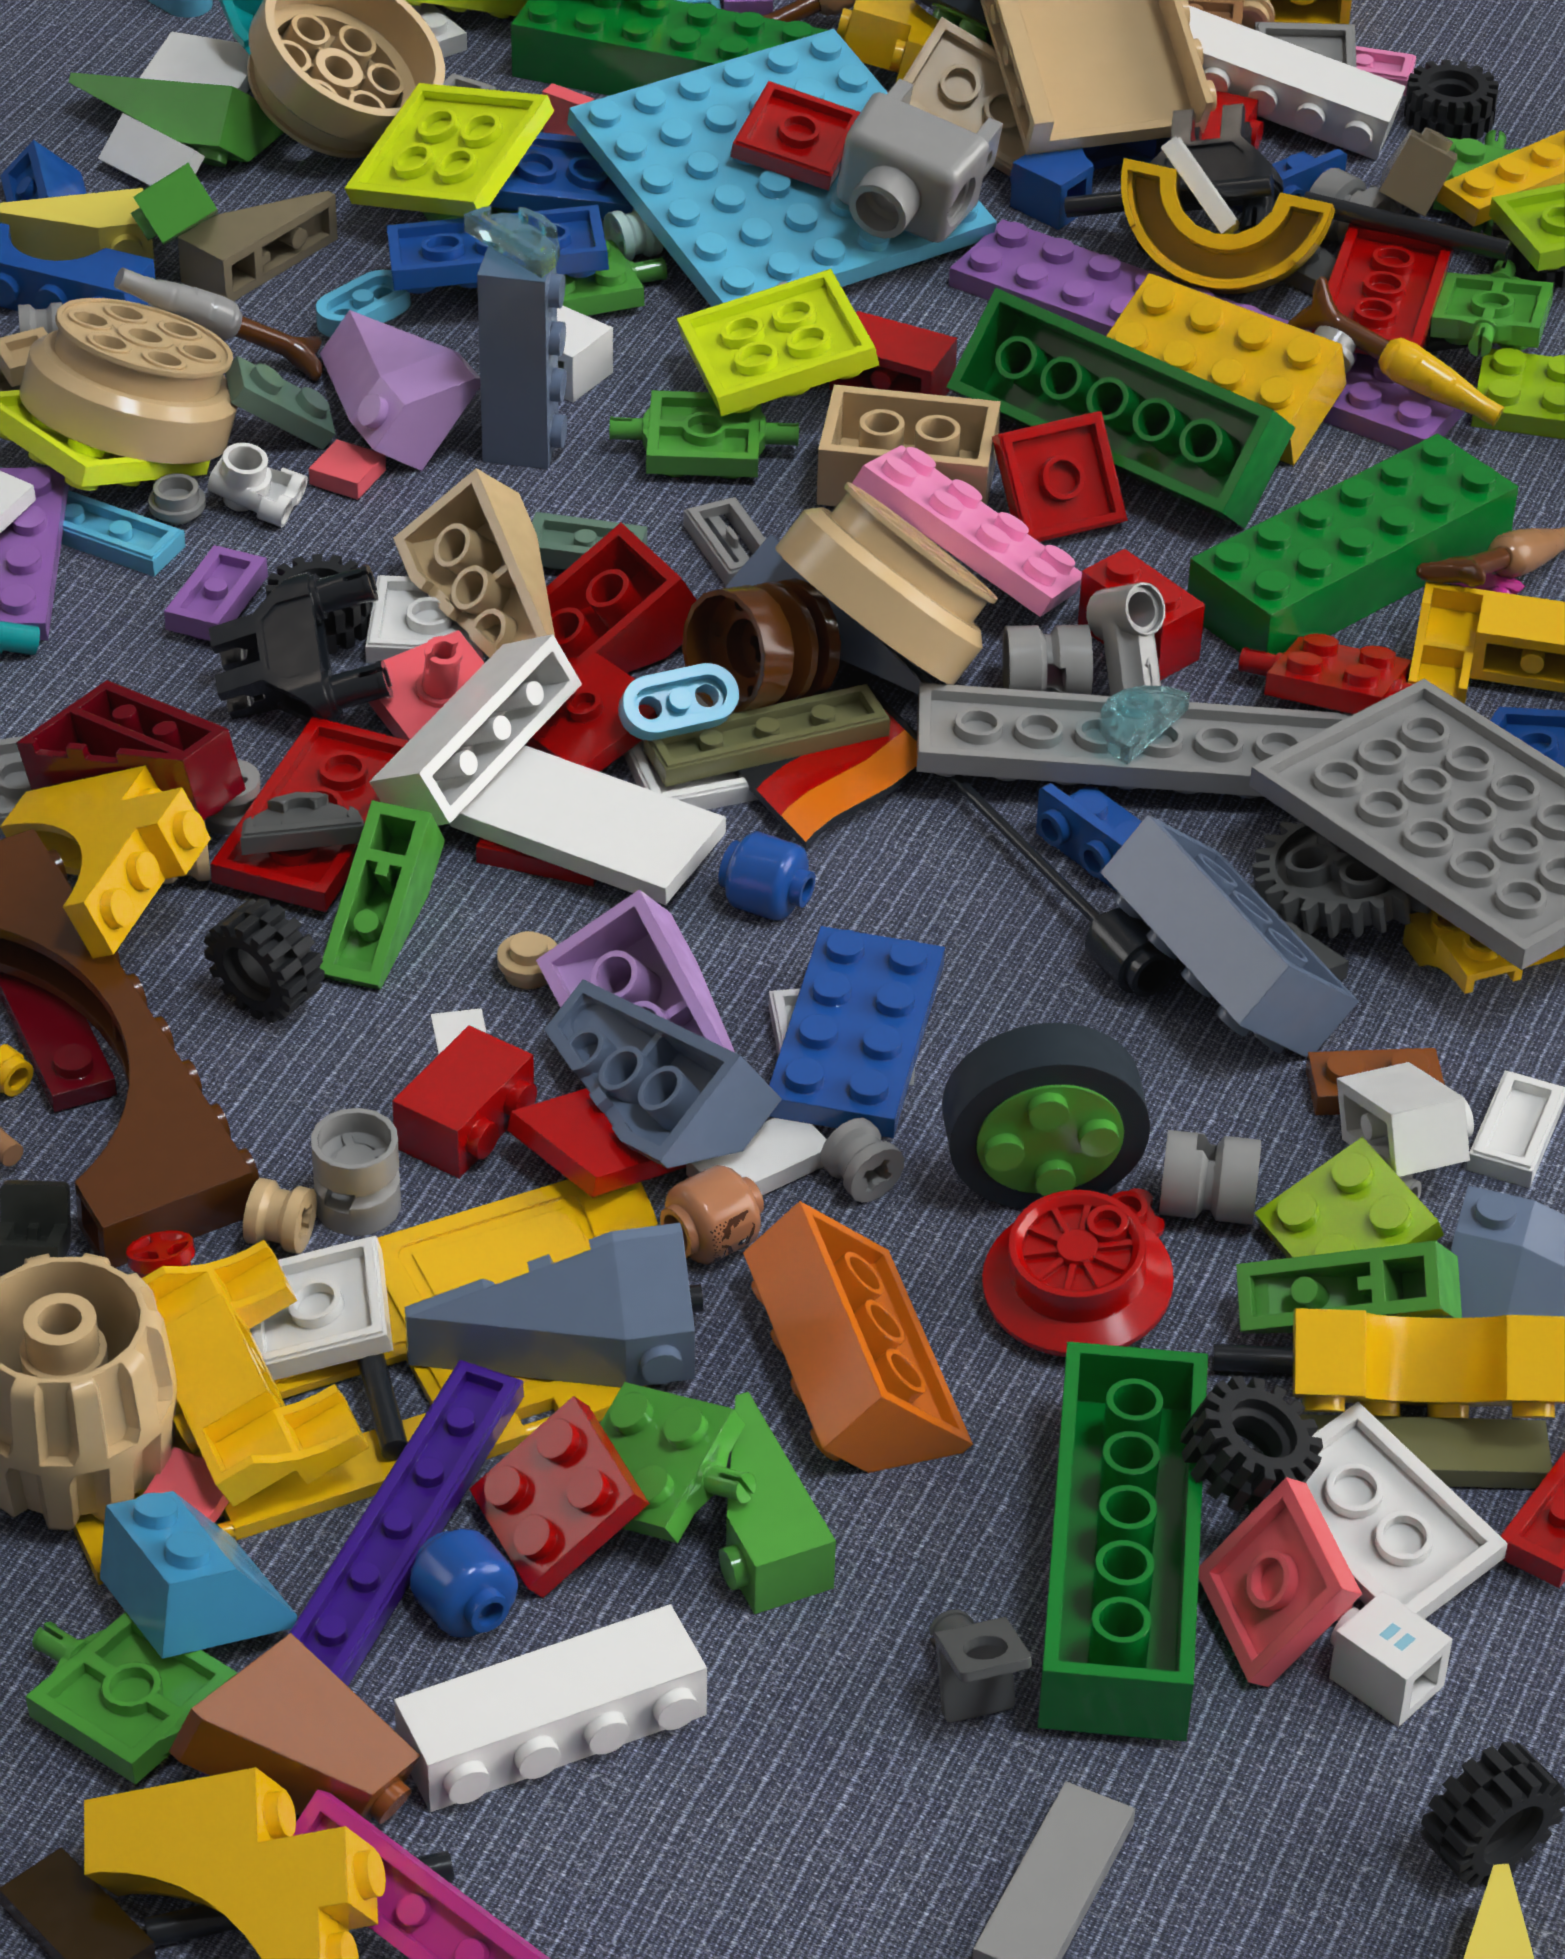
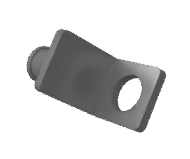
M958 1609L948 1610L938 1615L933 1620L929 1633L931 1636H934V1638H930V1642L937 1652L941 1709L946 1721L953 1723L1012 1709L1016 1702L1013 1672L1029 1669L1032 1666L1030 1652L1006 1616L974 1623L966 1612Z

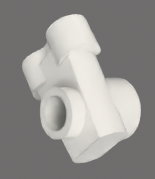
M236 443L228 446L210 474L208 491L223 497L225 505L235 511H254L257 513L258 519L283 528L288 521L293 507L300 503L304 495L308 477L284 467L281 471L267 467V454L256 445Z

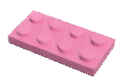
M901 445L864 464L854 479L853 485L874 497L930 540L1039 617L1074 595L1081 585L1082 572L1074 567L1075 561L1068 553L1053 545L1045 547L1027 534L1029 529L1020 519L1009 513H997L981 501L982 495L977 489L958 479L952 481L935 469V461L917 448H905Z

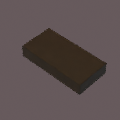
M62 1847L0 1887V1905L51 1959H156L155 1945L151 1938L95 1881L84 1875V1869Z

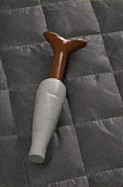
M121 268L115 277L114 287L116 289L136 296L152 307L189 319L210 330L223 341L235 336L282 355L313 381H317L322 375V364L316 356L322 344V339L318 336L295 337L242 316L238 305L227 297L197 287L161 279L156 280L126 268Z

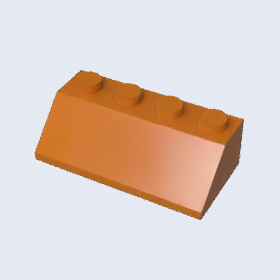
M799 1201L743 1252L754 1279L751 1282L752 1291L765 1306L773 1329L770 1331L771 1338L776 1347L784 1354L793 1377L790 1379L791 1388L797 1398L804 1404L813 1428L810 1430L811 1438L826 1457L833 1461L842 1459L867 1473L961 1454L973 1445L888 1249Z

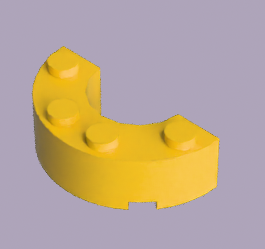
M1127 158L1123 159L1121 171L1122 202L1128 223L1136 239L1150 258L1167 274L1181 283L1192 287L1204 288L1212 293H1249L1267 288L1286 279L1301 268L1319 248L1329 230L1335 213L1334 206L1331 203L1280 192L1272 211L1257 226L1237 234H1215L1197 226L1185 214L1180 200V175L1176 169Z
M1295 1308L1293 1311V1396L1302 1399L1305 1412H1345V1403L1359 1402L1373 1416L1400 1417V1405L1427 1406V1417L1469 1418V1407L1512 1406V1417L1555 1418V1405L1565 1404V1316L1501 1315L1476 1318H1421L1376 1315L1366 1313V1310Z

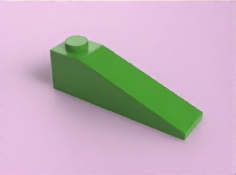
M83 73L70 74L69 83L143 124L196 150L205 156L202 163L226 167L228 160L249 162L284 133L267 117L255 98L234 86Z

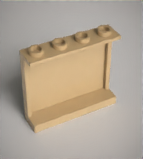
M980 0L1026 155L1171 137L1172 117L1175 110L1194 109L1196 114L1195 127H1200L1202 133H1204L1210 112L1216 109L1217 94L1213 81L1206 79L1203 70L1204 56L1202 44L1198 38L1193 39L1189 26L1190 8L1187 0Z

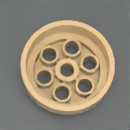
M263 0L250 25L249 47L251 54L248 59L247 77L257 103L267 117L288 136L315 151L341 158L367 157L373 148V144L377 143L418 83L443 85L445 80V63L439 43L425 20L405 0Z
M82 298L62 304L55 316L58 330L37 339L31 345L19 396L25 408L35 418L60 434L105 452L158 463L190 464L205 462L219 457L227 448L238 406L231 403L227 380L223 374L231 368L233 353L220 337L205 327L177 314L136 302L109 298Z
M849 482L844 486L847 493L832 512L824 507L804 509L776 545L775 549L779 555L825 597L888 646L940 681L954 685L983 648L981 630L973 621L988 602L995 604L998 600L997 596L928 537L874 497Z

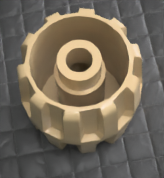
M49 1253L26 1258L24 1265L0 1276V1508L13 1518L27 1509L40 1512L44 1516L48 1529L70 1531L75 1527L79 1517L86 1514H92L99 1521L104 1522L106 1505L132 1500L135 1493L143 1495L155 1475L161 1474L171 1457V1450L175 1442L176 1425L173 1417L176 1415L177 1378L164 1318L158 1312L154 1292L137 1273L127 1275L112 1267L107 1257L84 1253L82 1257H50Z

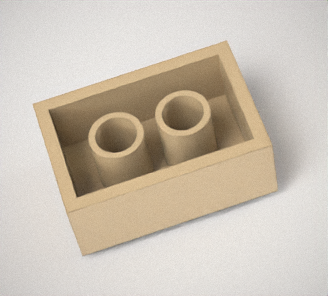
M834 384L818 448L817 505L836 507L847 493L844 486L847 482L853 483L864 464L902 445L905 448L914 447L925 452L935 461V469L952 481L958 479L973 486L982 495L981 501L988 506L997 459L992 436L999 434L1001 401Z

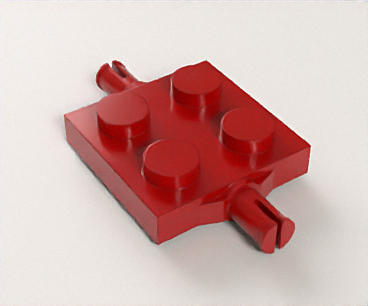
M1318 633L1308 634L1304 637L1299 636L1285 653L1278 652L1277 654L1244 647L1238 664L1239 672L1244 671L1266 676L1264 695L1356 714L1413 685L1408 683L1412 660L1396 657V653L1393 650L1382 646H1365L1359 649L1340 645L1335 637Z

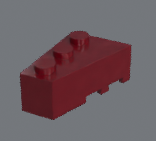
M106 680L16 742L31 790L146 765L161 791L182 787L195 811L200 814L203 820L220 812L225 804L246 790L228 728L109 680Z

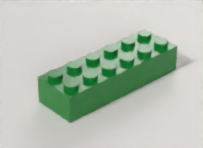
M528 0L511 23L512 76L610 96L828 30L812 27L803 21L785 22L765 18L756 12L739 13L718 9L709 3L692 4L677 0Z
M995 288L946 386L962 398L1001 401L1000 418L1022 428L1102 411L1116 471L1243 529L1246 528L1295 430L1292 424L1270 408L998 288Z
M1437 433L1190 558L1187 592L1205 604L1203 627L1241 653L1244 647H1248L1249 649L1277 654L1278 652L1285 653L1299 636L1304 637L1314 633L1331 636L1424 587L1426 581L1421 580L1416 575V569L1420 564L1438 562L1457 556H1471L1487 551L1491 542L1498 535L1512 531L1519 486Z
M1067 1341L1038 1728L1187 1742L1194 1687L1203 1480L1196 1483L1190 1472L1197 1463H1184L1181 1452L1186 1447V1444L1180 1443L1181 1433L1187 1427L1185 1426L1206 1398L1208 1354Z

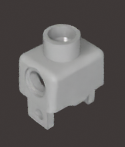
M899 78L887 94L877 92L870 97L849 129L843 150L841 170L837 184V196L844 204L849 205L854 221L872 236L883 239L894 238L906 230L928 241L939 243L947 239L977 205L983 178L995 163L1003 123L989 117L977 133L962 128L910 105L913 84Z

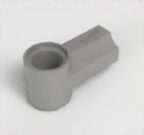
M1145 582L1096 591L1089 599L1086 617L1093 634L1104 641L1110 695L1143 699L1162 697L1154 633L1161 628L1165 619L1163 596L1155 586Z

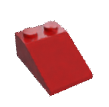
M621 522L546 586L555 638L571 666H576L593 652H596L626 673L667 658L683 644L684 624L691 606L697 601L684 580Z

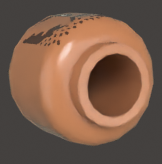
M716 1165L679 1182L668 1190L665 1209L661 1211L660 1222L661 1225L680 1223L683 1231L686 1258L690 1257L695 1262L708 1265L750 1245L758 1238L761 1228L760 1214L764 1210V1201L759 1188L750 1178H742L732 1168Z

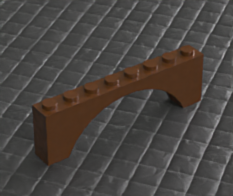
M33 828L0 840V972L37 985L76 1009L101 1033L112 1048L123 1069L129 1088L119 1124L105 1149L94 1163L75 1181L78 1226L95 1255L107 1257L111 1266L117 1268L128 1263L126 1248L142 1236L154 1232L177 1230L189 1233L193 1238L243 1220L250 1191L254 1183L259 1179V1173L251 1153L246 1148L238 1150L232 1141L230 1127L220 1105L217 1103L209 1105L202 1094L201 1080L194 1064L189 1059L181 1061L174 1050L173 1036L165 1019L162 1016L153 1017L147 1007L143 986L137 975L134 973L127 975L120 965L118 949L114 955L92 958L63 908V905L73 891L68 883L64 863L55 849L49 851L46 849Z

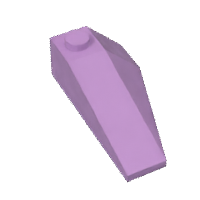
M640 889L536 959L560 1008L582 979L735 1052L699 965L672 914Z

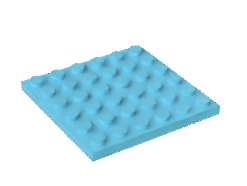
M835 29L569 108L567 121L569 127L711 307L775 287L780 282H791L828 269L833 271L839 284L843 287L975 244L985 235L994 233L996 230L997 221L978 200L973 210L949 237L942 242H931L906 230L894 238L883 239L872 236L854 221L849 205L844 204L838 198L837 184L839 173L828 191L730 157L732 144L768 81L859 112L863 110L874 93H888Z

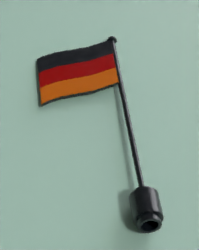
M863 671L851 673L847 679L846 688L863 684L869 686L890 718L889 736L733 771L738 778L744 777L746 779L749 790L805 849L833 824L892 793L917 773V732L868 684L869 677ZM961 775L946 777L1092 923L1085 939V951L1123 991L1135 993L1140 997H1148L1156 994L1167 985L1174 973V961L1149 941L1146 934L1151 928L1143 920L1129 916L1121 908H1115L1100 914Z

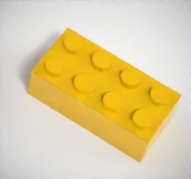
M1148 273L1107 334V337L1277 412L1295 427L1280 458V461L1293 466L1346 386L1342 344Z

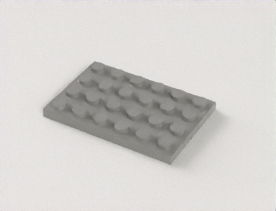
M1426 679L1418 681L1251 767L1249 787L1519 969L1523 970L1565 946V768Z

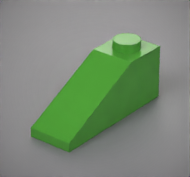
M186 163L135 195L133 198L140 208L131 213L147 240L149 241L158 235L163 245L178 239V236L219 214L218 209L189 163Z
M374 800L371 801L324 952L323 963L320 965V969L325 971L324 978L381 990L429 895L445 839L431 812Z
M1437 1241L1236 1264L1240 1332L1244 1334L1293 1333V1311L1295 1308L1366 1310V1313L1399 1317L1462 1318L1458 1256Z
M745 1392L735 1396L734 1410L746 1425L731 1449L730 1469L752 1473L756 1479V1490L754 1494L747 1492L751 1497V1500L747 1503H740L737 1500L728 1498L726 1547L719 1550V1563L729 1588L742 1591L755 1615L834 1589L836 1540L750 1393Z

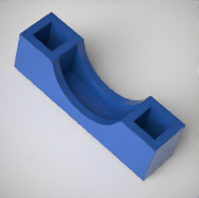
M1171 137L1031 155L1025 154L1013 162L1011 169L1010 207L1059 230L1078 218H1067L1064 208L1065 197L1092 194L1093 171L1111 165H1121L1124 158L1150 163L1162 151L1161 146L1167 143Z
M0 223V307L18 311V305L30 304L34 309H46L51 303L62 302L64 304L68 301L82 298L118 299L150 306L147 302L136 296L116 289L114 281L121 268H126L155 279L154 259L109 248H104L92 255L73 260L53 261L38 259L16 249L11 242L10 225Z

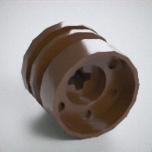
M793 578L753 586L744 585L723 588L703 593L691 606L685 621L682 650L686 667L702 663H712L725 668L732 674L739 688V700L731 713L733 714L825 693L831 687L839 669L841 639L837 619L827 598L809 582ZM697 693L709 707L713 706V701L708 694Z

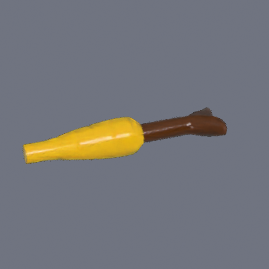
M1323 276L1317 279L1313 287L1312 304L1300 311L1288 322L1289 325L1302 330H1316L1319 326H1330L1344 332L1354 341L1356 348L1378 360L1381 372L1393 382L1437 402L1470 413L1492 426L1497 423L1503 413L1504 407L1483 395L1455 370L1418 344L1404 338L1389 341L1343 315L1333 302L1327 279Z

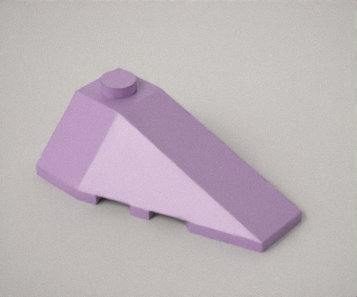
M351 310L347 312L320 352L322 361L349 421L371 448L420 471L427 465L480 388V376L460 353Z

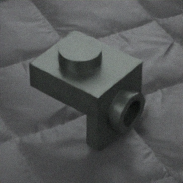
M4 1181L0 1188V1271L10 1272L24 1265L26 1258L49 1253L50 1257H66L71 1247L69 1184L63 1181Z

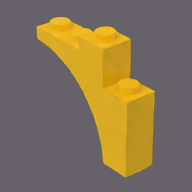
M856 0L853 10L843 8L837 33L863 63L897 72V82L899 78L903 80L939 20L926 12L914 0Z
M146 765L26 791L0 826L6 838L34 828L48 851L55 849L59 853L66 873L79 876L63 908L93 959L115 954L165 879L186 875L211 839L206 831L202 817L195 811L183 788L161 791Z
M256 1767L84 1800L85 1876L116 1896L129 1894L163 1895L186 1899L208 1906L225 1915L245 1935L261 1959H359L356 1942L349 1930L378 1925L377 1897H381L384 1894L386 1885L384 1865L379 1853L346 1826L293 1836L296 1828V1814L287 1790Z

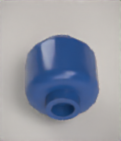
M759 831L749 833L741 841L734 840L731 842L723 855L718 873L719 885L725 888V895L730 905L774 921L785 919L793 912L796 906L805 907L812 896L816 881L815 873L809 871V859L802 846Z
M456 1529L438 1533L421 1546L411 1569L409 1585L415 1600L439 1629L452 1637L470 1638L495 1629L505 1620L517 1596L518 1579L513 1566L487 1537L477 1530Z

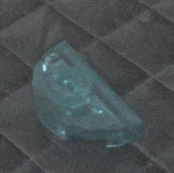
M491 206L482 207L464 214L465 232L538 277H544L555 268L560 257L557 227L542 214L523 207H518V215L508 213L491 214Z
M1143 685L1123 689L1109 697L1100 711L1098 726L1099 732L1107 741L1106 750L1110 755L1128 765L1188 711L1191 693L1169 686Z

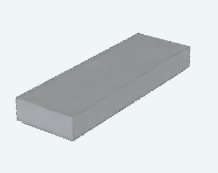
M1065 1781L975 1944L972 1959H1062L1134 1825L1135 1808Z

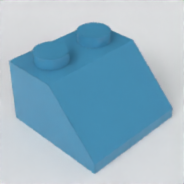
M174 1491L146 1493L136 1499L106 1505L100 1579L162 1659L292 1629L296 1623L297 1614L237 1541Z

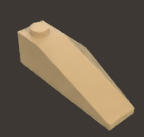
M476 468L393 537L409 579L421 591L427 593L430 597H436L441 602L437 603L439 605L438 608L448 618L456 621L469 634V638L489 658L503 644L552 634L555 637L537 534L518 492Z

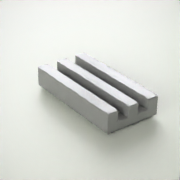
M736 497L684 510L683 514L684 528L725 586L749 560V556L739 544L738 536L730 526L727 527L719 515L725 514V517L752 554L766 540Z

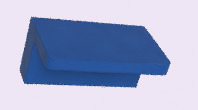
M34 139L0 175L6 202L87 194L81 172Z

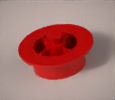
M1066 1190L1046 1195L1031 1203L1019 1214L1015 1222L997 1237L986 1256L982 1282L984 1298L989 1311L997 1323L1009 1335L1037 1351L1066 1357L1067 1341L1127 1347L1143 1338L1160 1322L1166 1313L1173 1294L1174 1276L1170 1256L1162 1241L1148 1226L1139 1220L1128 1206L1103 1193L1090 1190Z

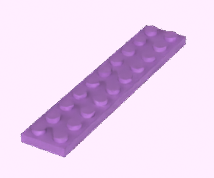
M1003 219L996 225L994 233L985 235L949 270V286L987 300H990L995 288H998L1104 336H1107L1148 273L1288 324L1289 322L1288 320L1262 312L1255 306L1231 301L1217 296L1207 289L1186 285L1167 278L1162 273L1141 269L1119 261V259L1112 255L1099 254L1074 245L1067 239L1054 238L1029 229L1021 223L1009 222ZM1354 352L1355 362L1350 371L1345 373L1346 386L1323 422L1403 451L1437 433L1444 437L1465 412L1437 402L1393 382L1381 372L1377 359L1370 355Z

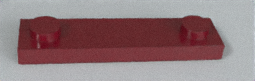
M0 972L1 1000L53 1111L57 1112L117 1095L115 1077L87 1019L67 1002L49 991L21 978Z

